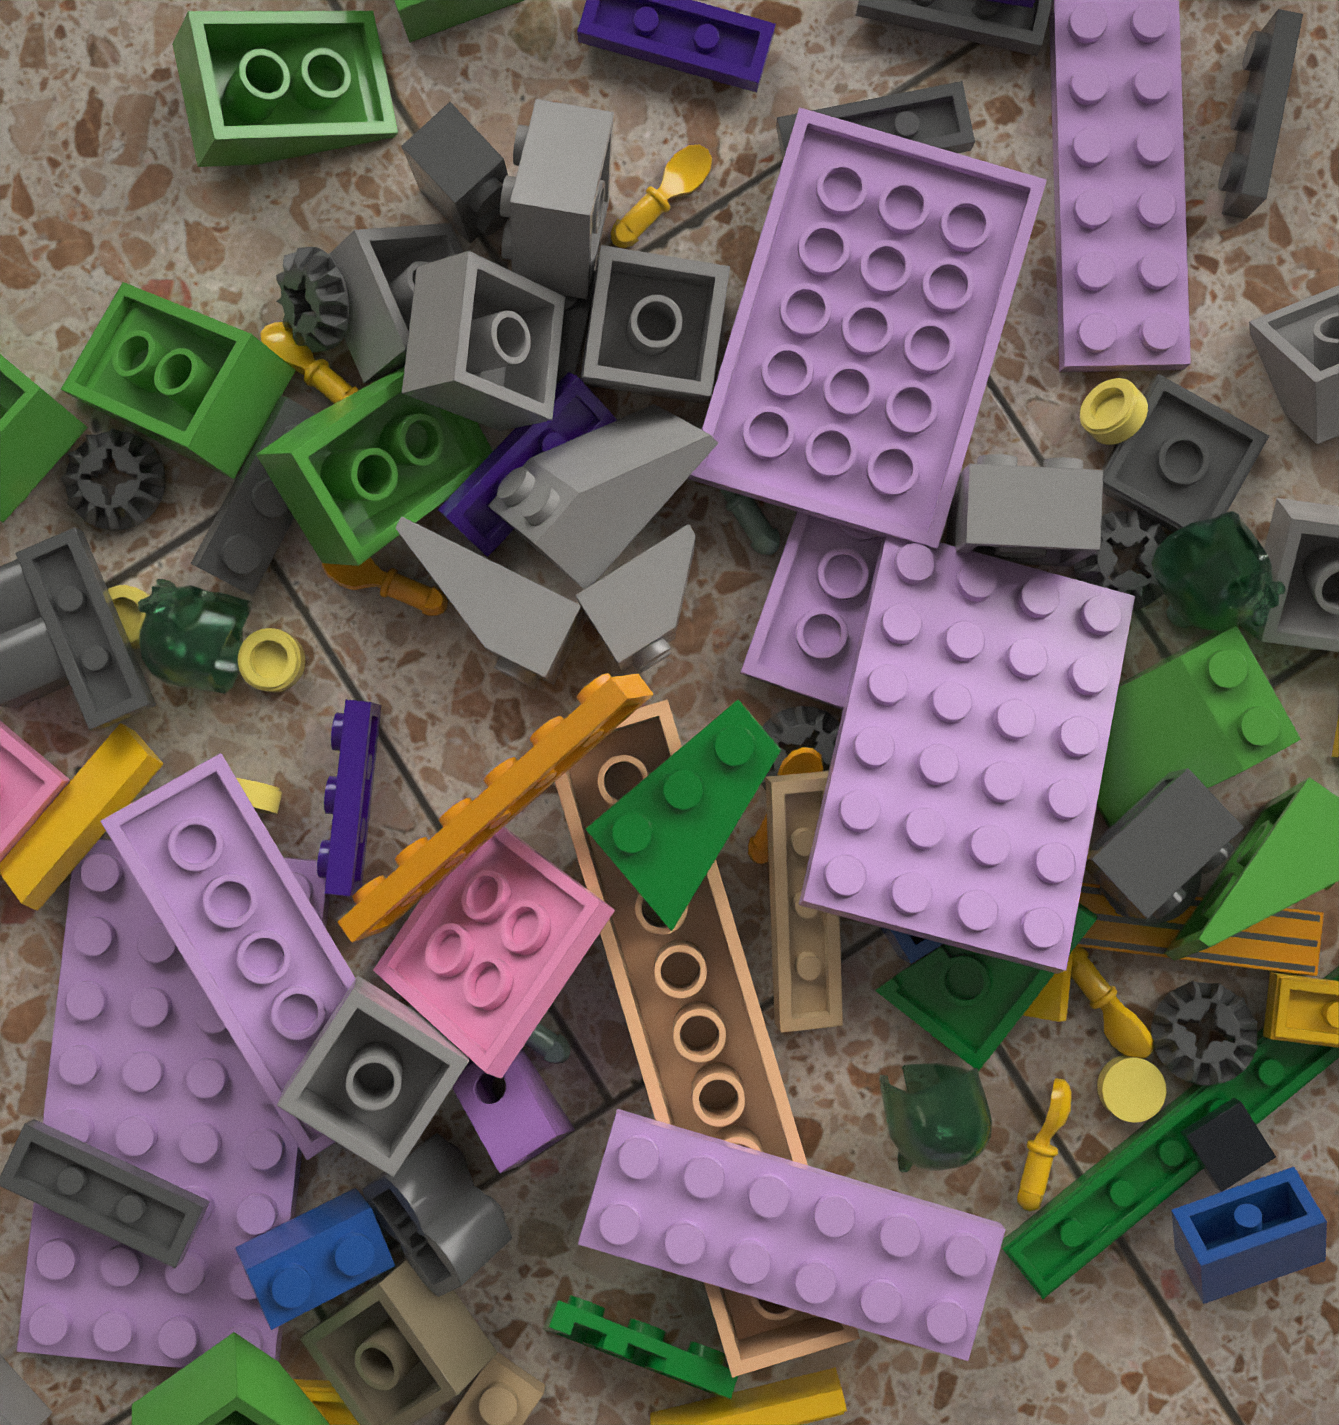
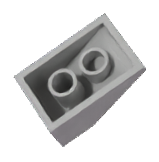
M653 404L531 457L523 467L514 469L502 480L498 487L497 496L488 507L535 550L585 590L597 581L716 447L718 442L705 431Z
M401 516L396 530L483 646L499 658L494 668L533 689L536 688L540 679L554 685L587 620L582 606Z

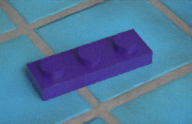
M586 0L577 35L579 43L757 93L774 37L776 24L694 0Z
M568 372L556 384L553 419L515 428L439 507L438 511L488 557L514 530L488 507L497 496L498 487L502 480L514 469L523 467L531 457L615 422L617 419L578 376Z
M345 699L344 713L336 712L333 719L331 748L332 750L340 751L337 776H329L324 795L325 814L333 815L330 840H322L317 860V875L319 878H326L324 894L352 896L363 884L382 705L377 703Z

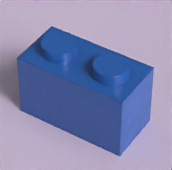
M1295 1167L1171 1210L1175 1250L1203 1304L1326 1261L1327 1221Z
M356 1188L235 1247L258 1304L271 1330L395 1267L373 1210Z

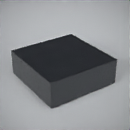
M1232 1098L1180 1132L1214 1187L1221 1192L1276 1158L1244 1105L1236 1098Z

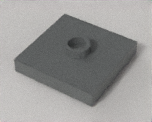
M1158 374L1152 379L1144 393L1148 404V412L1143 425L1132 437L1115 445L1102 468L1103 493L1134 511L1138 510L1146 518L1161 522L1162 527L1194 545L1204 548L1210 544L1268 440L1269 435Z

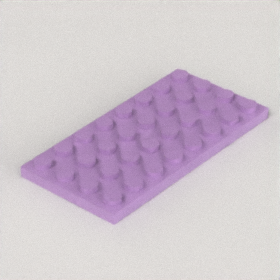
M100 838L71 872L43 1123L205 1198L210 1203L183 1261L174 1268L34 1202L17 1352L184 1368L235 1332L279 1362L283 1324L273 1330L270 1329L235 1247L295 1218L302 1151L113 841ZM283 857L326 928L330 894H324L326 878L318 877L317 860Z

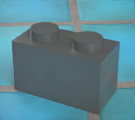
M449 102L401 147L419 190L471 244L482 233L484 236L492 235L509 219V217L500 215L502 187L508 172L504 158L459 110Z
M1188 768L1172 771L1162 778L1089 847L1085 870L1129 917L1148 919L1153 914L1156 919H1159L1172 911L1185 898L1187 892L1182 886L1199 870L1204 874L1211 872L1232 854L1234 847L1229 841L1244 827Z

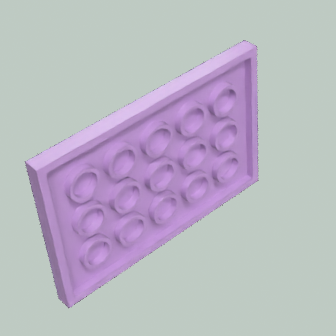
M799 107L702 430L710 434L718 444L692 472L688 479L881 537L887 535L937 550L1047 180Z
M886 535L882 537L799 905L1056 974L1066 971L1135 596L973 551L969 553L956 552L955 546L941 542L938 549L933 550L924 545L910 543Z

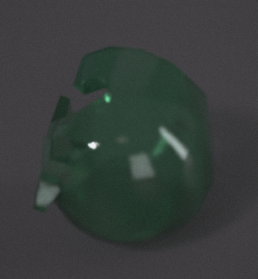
M1234 511L1220 514L1215 518L1190 523L1172 533L1156 549L1151 562L1155 578L1168 602L1180 618L1195 628L1219 631L1230 629L1249 619L1254 626H1265L1270 609L1279 605L1278 596L1286 591L1285 585L1281 581H1273V567L1268 554L1241 516Z
M157 579L156 585L152 586V594L138 602L139 611L145 613L138 638L144 664L152 675L165 683L188 689L226 694L233 687L239 674L238 653L243 643V627L250 615L253 602L223 592L207 591L192 585L176 587L169 580Z
M942 1063L904 1065L902 1069L907 1091L891 1085L887 1075H880L879 1083L890 1138L898 1150L897 1161L899 1171L902 1173L908 1172L912 1165L929 1171L963 1167L974 1161L985 1150L991 1138L992 1116L977 1067L966 1070Z

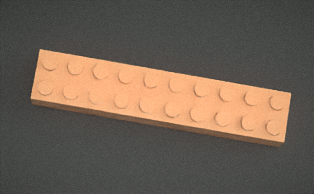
M668 699L640 707L557 779L555 784L586 888L615 910L601 930L600 936L655 1120L808 1165L716 859L673 931H671L585 830L682 747ZM704 1282L732 1378L860 1339L858 1330L855 1327Z

